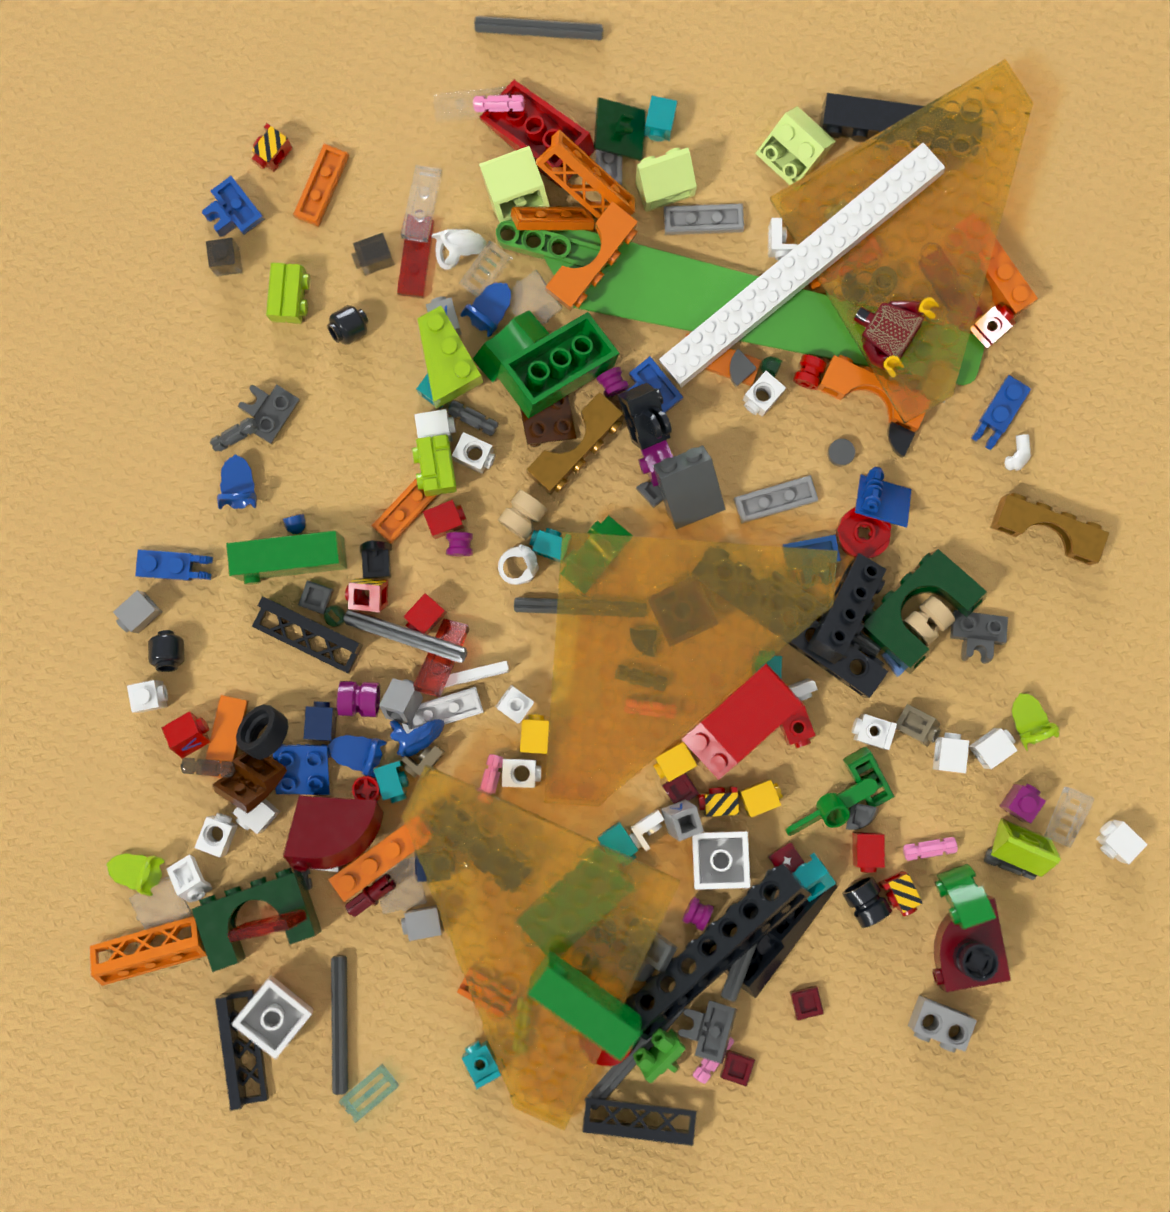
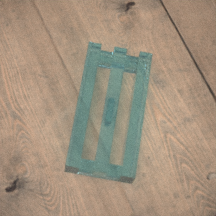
M381 1064L338 1102L346 1108V1112L351 1114L352 1119L357 1123L398 1088L399 1083L385 1066ZM380 1073L384 1075L381 1080L354 1103L351 1104L348 1101ZM386 1082L391 1084L362 1110L357 1112L356 1108Z

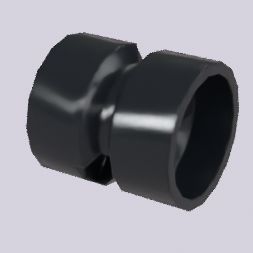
M872 876L854 883L842 893L849 907L856 909L854 916L862 928L872 926L892 913L886 898L879 897L881 890Z
M967 939L958 943L954 949L953 961L956 968L972 980L979 982L987 981L997 973L999 967L998 956L989 946L974 939Z

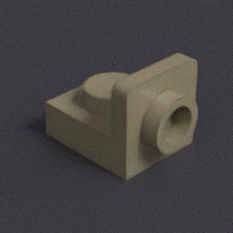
M909 704L906 705L896 723V730L916 739L926 747L929 746L930 742L934 743L941 731L939 728L940 723L936 718Z
M435 745L433 748L428 746L418 757L421 761L419 764L412 758L404 756L401 759L405 763L403 768L413 777L419 775L422 778L443 756L445 751L438 745Z

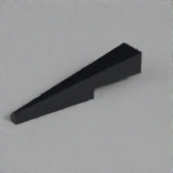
M836 884L811 902L806 899L757 943L741 986L743 990L757 998L837 888ZM729 967V968L725 971V973H726L727 975L729 974V971H730L731 967Z

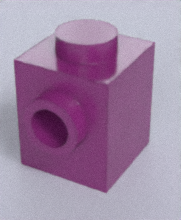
M666 440L641 450L642 458L638 459L642 473H648L653 487L659 485L653 465L666 458L673 457Z
M1028 783L1025 786L1014 784L1000 804V807L1021 822L1031 824L1046 800L1039 796L1041 792Z

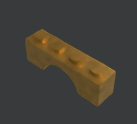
M600 392L581 411V417L586 428L581 443L575 449L566 453H552L544 450L526 469L527 474L550 495L554 491L559 493L569 482L566 478L572 472L577 474L587 463L584 459L591 452L596 454L605 444L603 439L609 433L614 435L623 425L621 422L623 413Z
M1017 493L1008 494L1000 499L990 528L1016 537L1023 534L1030 526H1046L1060 536L1066 557L1087 565L1099 563L1109 536V532L1101 530V525L1094 522H1080L1076 520L1077 517L1067 512L1056 513L1051 511V506L1044 503H1036L1035 505L1027 502L1025 496Z

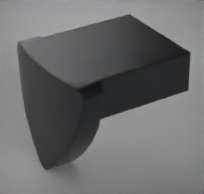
M375 540L362 543L359 548L360 552H362L363 578L391 577L390 551L392 550V544Z

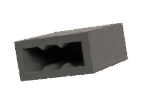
M703 445L691 448L685 453L672 458H666L653 465L667 514L675 529L726 510L712 458Z

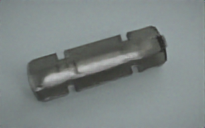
M183 758L180 766L183 774H194L196 772V775L217 777L221 774V777L230 778L233 777L235 772L234 762L222 761L220 763V760L197 759L195 761V758Z

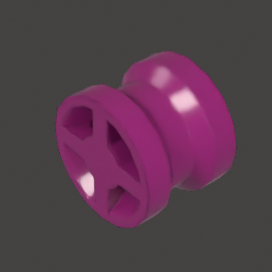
M620 367L612 368L596 378L598 383L603 386V394L606 398L616 396L629 388L628 382L623 380L621 376L622 370Z
M446 533V539L449 541V547L446 549L447 556L464 557L473 555V550L470 547L473 533Z
M693 897L687 906L682 921L687 924L693 923L697 929L703 931L711 917L714 906L710 904L704 905L700 903L698 898Z

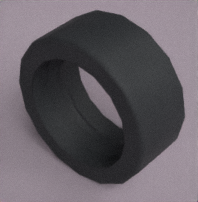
M263 704L255 707L245 716L238 727L236 734L238 747L256 759L269 757L277 751L287 736L288 719L270 705ZM267 725L264 733L257 739L260 731Z

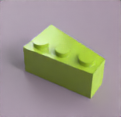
M442 306L417 318L433 402L437 409L482 384L483 380Z

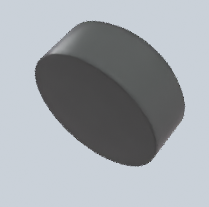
M837 439L828 448V459L836 466H846L855 457V447L847 439Z

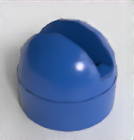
M304 514L283 519L285 528L292 534L301 533L306 526Z

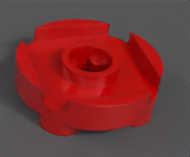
M854 507L846 512L839 521L836 529L838 543L842 550L851 557H855L860 553L868 559H872L880 555L888 547L891 536V524L855 513ZM859 526L863 529L866 527L870 529L868 533L870 538L868 540L864 537L859 538Z

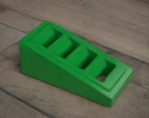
M863 747L843 759L855 783L870 777L878 779V789L883 787L884 791L873 797L865 798L868 806L877 807L895 797L872 752L867 747ZM872 768L873 771L860 778V774Z

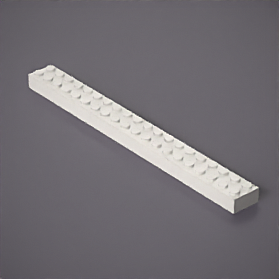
M924 143L919 145L659 359L660 363L682 388L944 174L945 166Z

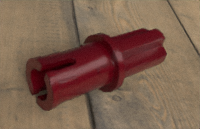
M385 874L370 887H364L363 892L345 905L347 913L356 917L371 905H377L380 898L396 888L395 881L392 879L389 882L388 880L391 876Z

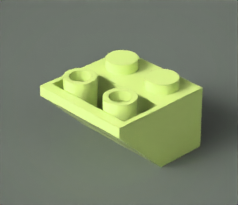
M797 106L783 115L755 154L794 189L819 164L836 141Z
M529 146L479 164L493 210L499 223L506 220L512 221V207H550L543 181Z
M674 148L663 156L657 158L650 156L637 164L635 184L645 212L695 196L697 185L689 148L682 150Z

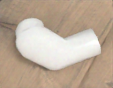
M1028 434L1016 436L1017 451L1013 456L1005 458L1007 470H1021L1030 460L1031 450Z

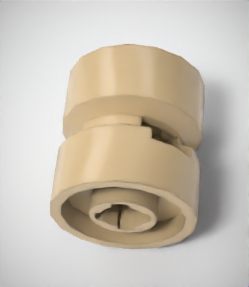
M519 490L511 501L513 507L506 508L498 521L520 538L527 540L534 530L533 522H539L548 509L531 495Z
M930 596L919 606V612L913 611L903 621L906 628L926 646H929L938 637L939 630L945 631L955 622V618L950 610L934 596Z

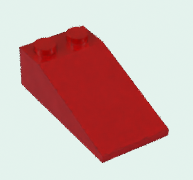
M515 79L512 80L500 95H509V98H512V95H523L525 100L524 110L513 111V109H510V111L489 112V109H486V112H483L479 117L484 124L515 151L529 146L535 162L551 146L552 136L558 130L562 131L589 157L595 151L590 132ZM556 154L546 161L551 167H563V161ZM537 166L539 172H540L542 175H544V176L547 177L549 180H551L553 183H555V184L558 185L560 188H562L556 181H554L548 174H546L539 166ZM567 174V181H568L574 174Z
M766 663L692 727L681 740L719 780L804 703Z

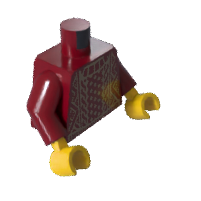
M926 298L923 301L882 302L875 314L861 307L853 321L866 328L862 334L861 341L863 342L862 348L870 363L878 368L887 370L891 377H896L893 368H896V366L904 368L901 358L923 324L924 317L921 315L925 314L929 319H934L936 315L930 309L940 305L933 298Z

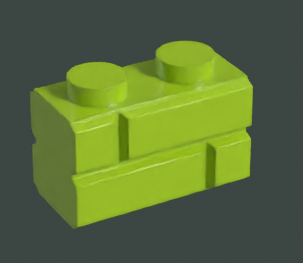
M271 263L266 316L270 321L301 324L302 317L307 316L308 301L304 300L305 290L310 288V274H306L303 265Z
M448 435L416 439L417 447L412 448L414 464L420 463L421 473L416 474L418 490L424 489V494L427 497L457 492Z

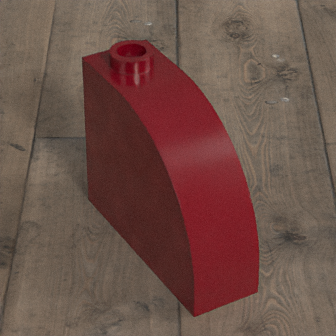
M299 796L283 857L291 868L297 871L332 869L345 865L359 857L372 844L379 832L384 812L378 802L374 800Z
M987 895L996 916L994 919L962 929L959 924L954 925L948 912L940 923L934 940L936 969H933L932 972L935 984L939 985L945 992L1011 981L994 897ZM974 939L993 949L999 960L998 971L994 977L987 981L979 982L972 980L959 971L953 961L954 949L958 943L963 940Z

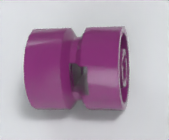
M340 681L337 694V713L339 716H355L359 712L361 717H378L380 704L379 683L363 682L359 686L354 681Z

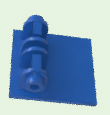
M873 467L867 476L861 474L855 513L907 528L912 489L883 481L885 474L880 467Z
M282 744L273 753V759L286 766L287 772L275 788L276 794L330 795L328 758H330L331 753L329 752V747L325 744Z

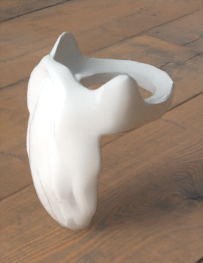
M447 229L431 235L432 238L437 239L436 258L444 270L455 267L459 262L460 255L481 254L486 249L487 241L479 233L468 229ZM444 246L449 250V256L446 260L443 258Z
M520 544L505 551L498 562L500 576L505 582L512 585L529 583L539 570L535 553L531 551L530 547ZM509 557H523L528 568L522 576L514 579L507 577L503 571L504 562Z

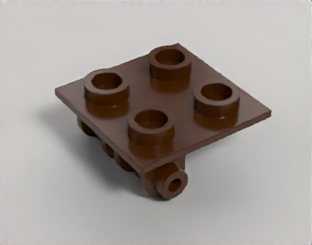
M568 395L529 419L520 408L527 445L530 444V447H537L541 443L577 439Z

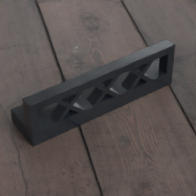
M262 596L257 605L261 609L252 627L349 674L363 646L362 644ZM267 611L277 615L279 626L269 629L261 625ZM282 618L289 622L284 624ZM295 624L301 627L304 637L293 641L288 638L285 627ZM281 629L283 635L275 631ZM306 630H308V631H310V632H312V633H314V634L307 635ZM317 636L324 638L328 649L320 652L313 651L309 639ZM305 641L307 647L299 644V642ZM330 642L336 644L337 646L331 647ZM344 648L352 652L345 666L336 662L333 654L334 650ZM329 652L331 659L322 654Z
M254 989L221 994L215 999L230 1111L242 1109L245 1104L267 1101L269 1099L262 1048L254 1043L253 1048L250 1046L253 1042L252 1040L246 1043L239 1038L238 1029L232 1025L234 1019L239 1014L234 1008L233 999L248 997L249 1002L255 995ZM240 1045H241L242 1047H244V1049H243L241 1052H240ZM246 1050L256 1056L257 1064L252 1070H249L242 1064L241 1057ZM256 1069L258 1070V1076L254 1073ZM243 1072L248 1075L245 1080ZM250 1077L259 1083L261 1094L246 1096L245 1084Z
M586 1097L582 1132L693 1146L697 1111ZM591 1104L604 1106L610 1115L604 1120L590 1118ZM608 1106L618 1108L612 1112ZM623 1108L631 1109L637 1118L632 1123L619 1122L615 1115ZM636 1110H643L645 1112L639 1115ZM650 1112H658L664 1119V1122L658 1127L646 1125L643 1118ZM663 1113H668V1114H673V1115H671V1116L667 1119ZM678 1115L690 1116L688 1130L674 1129L670 1122Z

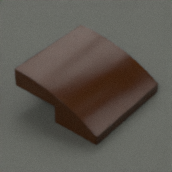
M244 752L231 761L234 770L212 785L216 794L248 814L271 794L284 777L287 769L286 766L271 757L256 759Z

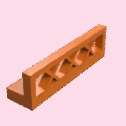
M558 130L552 136L551 146L536 160L537 166L597 219L600 218L605 208L612 201L630 216L635 212V198L562 131ZM556 154L563 161V167H551L546 161ZM567 174H578L582 178V185L570 184L567 181ZM586 191H597L602 196V201L588 200L586 198Z
M194 916L91 945V976L104 986L207 956ZM191 926L192 937L183 940L176 938L182 928ZM161 934L167 936L161 946L154 948L149 945L155 936ZM138 942L141 944L134 954L126 955L123 953L130 943ZM109 949L114 952L108 961L99 963L98 952Z

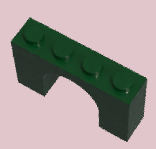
M939 549L933 554H926L919 562L920 567L914 573L908 572L900 581L901 586L895 592L893 590L889 591L881 600L883 604L876 611L872 609L862 619L865 623L862 631L909 674L929 656L930 649L904 625L901 618L904 605L916 595L923 593L937 594L945 598L967 618L986 599L987 591Z
M290 867L276 872L277 878L267 881L265 876L251 881L250 888L242 890L241 886H237L224 891L226 896L216 899L214 894L199 900L200 905L193 908L192 912L212 972L235 965L246 959L236 929V918L240 908L249 900H261L276 909L281 918L289 945L314 937L322 932L304 877L300 871L292 872Z

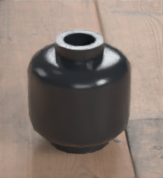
M346 305L330 315L327 328L334 341L349 345L367 333L366 324L368 323V318L362 309L357 310L354 306Z
M159 631L158 635L148 641L149 663L160 672L177 670L178 666L184 662L183 639L180 636L174 635L173 631Z

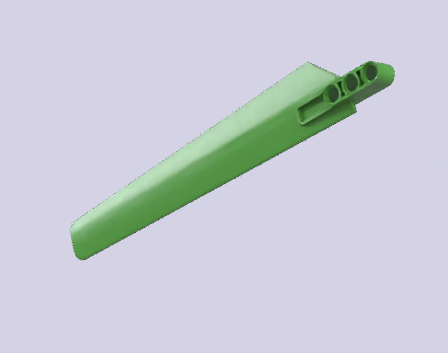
M508 220L501 222L496 228V238L502 248L545 260L553 276L561 266L580 268L590 264L597 257L601 249L598 233L588 230H517L514 222ZM506 229H511L515 232V237L510 241H505L501 238V233ZM529 237H538L541 240L540 245L536 248L529 247L526 244ZM624 242L618 250L621 252V255L612 266L606 265L602 270V273L605 274L596 287L591 285L585 292L588 295L587 299L577 309L693 332L754 282L758 276L631 242L628 245ZM557 243L565 245L567 250L562 255H556L553 253L552 247ZM807 289L800 290L739 340L832 359L834 355L838 357L843 355L852 359L853 364L881 369L870 363L862 348L863 342L861 339L866 328L853 321L861 307L874 314L878 309L858 304L855 307L847 300ZM923 321L921 328L901 358L904 368L896 366L893 370L897 373L922 377L930 361L938 363L939 359L954 365L952 370L959 373L954 384L967 385L972 383L977 376L984 352V345L974 334Z

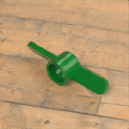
M867 777L838 794L828 793L823 795L817 801V811L789 826L785 830L787 835L792 836L820 819L830 828L842 826L849 819L850 812L848 808L874 794L878 789L877 782L873 778Z

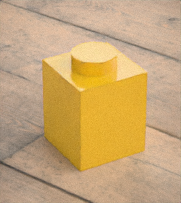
M528 714V720L522 719L520 752L548 754L550 721H544V715Z
M680 742L654 757L657 763L653 765L660 779L665 777L668 782L697 766L684 742Z
M770 779L738 791L749 817H754L781 806L779 799L783 798L777 782L773 784Z

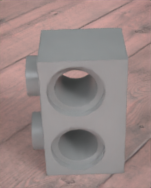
M919 995L908 1027L915 1032V1037L923 1041L930 1042L932 1038L939 1041V1046L955 1053L956 1049L965 1052L977 1020L966 1013ZM932 1014L934 1016L933 1023L928 1027H924L922 1024L923 1018L926 1015ZM953 1025H959L958 1034L954 1037H949V1028Z

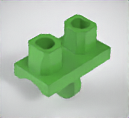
M672 1028L668 1032L658 1029L651 1039L654 1046L649 1051L645 1048H639L633 1054L636 1064L640 1068L645 1080L649 1083H652L667 1069L673 1073L679 1070L676 1060L686 1048L679 1040L677 1032Z

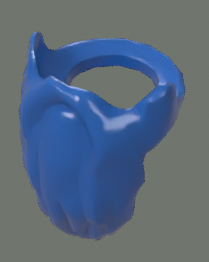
M496 282L487 286L476 297L473 304L470 305L468 303L460 314L461 317L469 316L472 325L478 330L488 331L487 337L492 336L497 330L498 323L503 319L510 305L511 291L507 283Z
M236 454L226 460L221 469V494L217 495L218 508L222 509L226 504L234 509H243L248 504L256 508L257 496L254 492L255 484L251 468L244 458Z
M440 719L428 721L408 734L396 720L390 721L393 729L390 738L398 741L400 744L397 755L402 757L413 756L420 750L428 747L440 736L445 724L444 721Z
M344 735L333 739L328 747L331 757L338 764L350 767L352 770L361 771V774L364 776L376 778L373 769L380 764L382 757L380 747L386 745L387 742L378 738L368 739L363 736Z

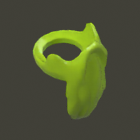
M1020 693L1013 702L1012 716L1025 750L1028 751V743L1036 744L1052 736L1059 737V727L1055 723L1048 721L1047 714L1042 709L1040 702L1030 694Z
M125 853L113 857L106 865L109 876L116 883L136 890L142 895L152 896L151 888L159 884L162 876L160 865L165 860L154 855L146 857L144 855Z

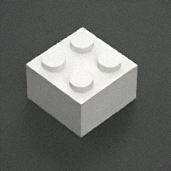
M748 832L699 833L692 836L694 889L751 888Z
M270 975L237 1015L232 1025L276 1059L312 1015L313 1008Z

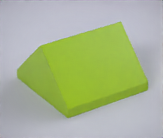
M1001 818L991 856L1040 877L1059 864L1061 857L1051 839Z

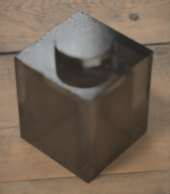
M383 233L353 243L356 251L351 253L356 268H362L365 275L395 265Z
M233 238L206 241L209 268L216 276L243 273L240 249Z

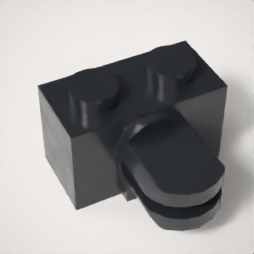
M644 383L618 394L633 444L644 450L670 438L672 428L667 414L662 410L663 397L658 389H655L648 383Z

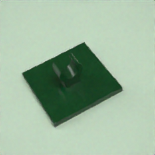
M598 97L594 149L641 161L643 158L646 110Z

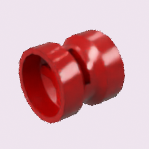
M804 354L799 363L801 368L795 373L793 382L801 387L817 390L820 384L819 374L824 373L827 363L818 357Z
M360 777L352 786V794L355 799L378 802L382 797L377 780L372 777Z

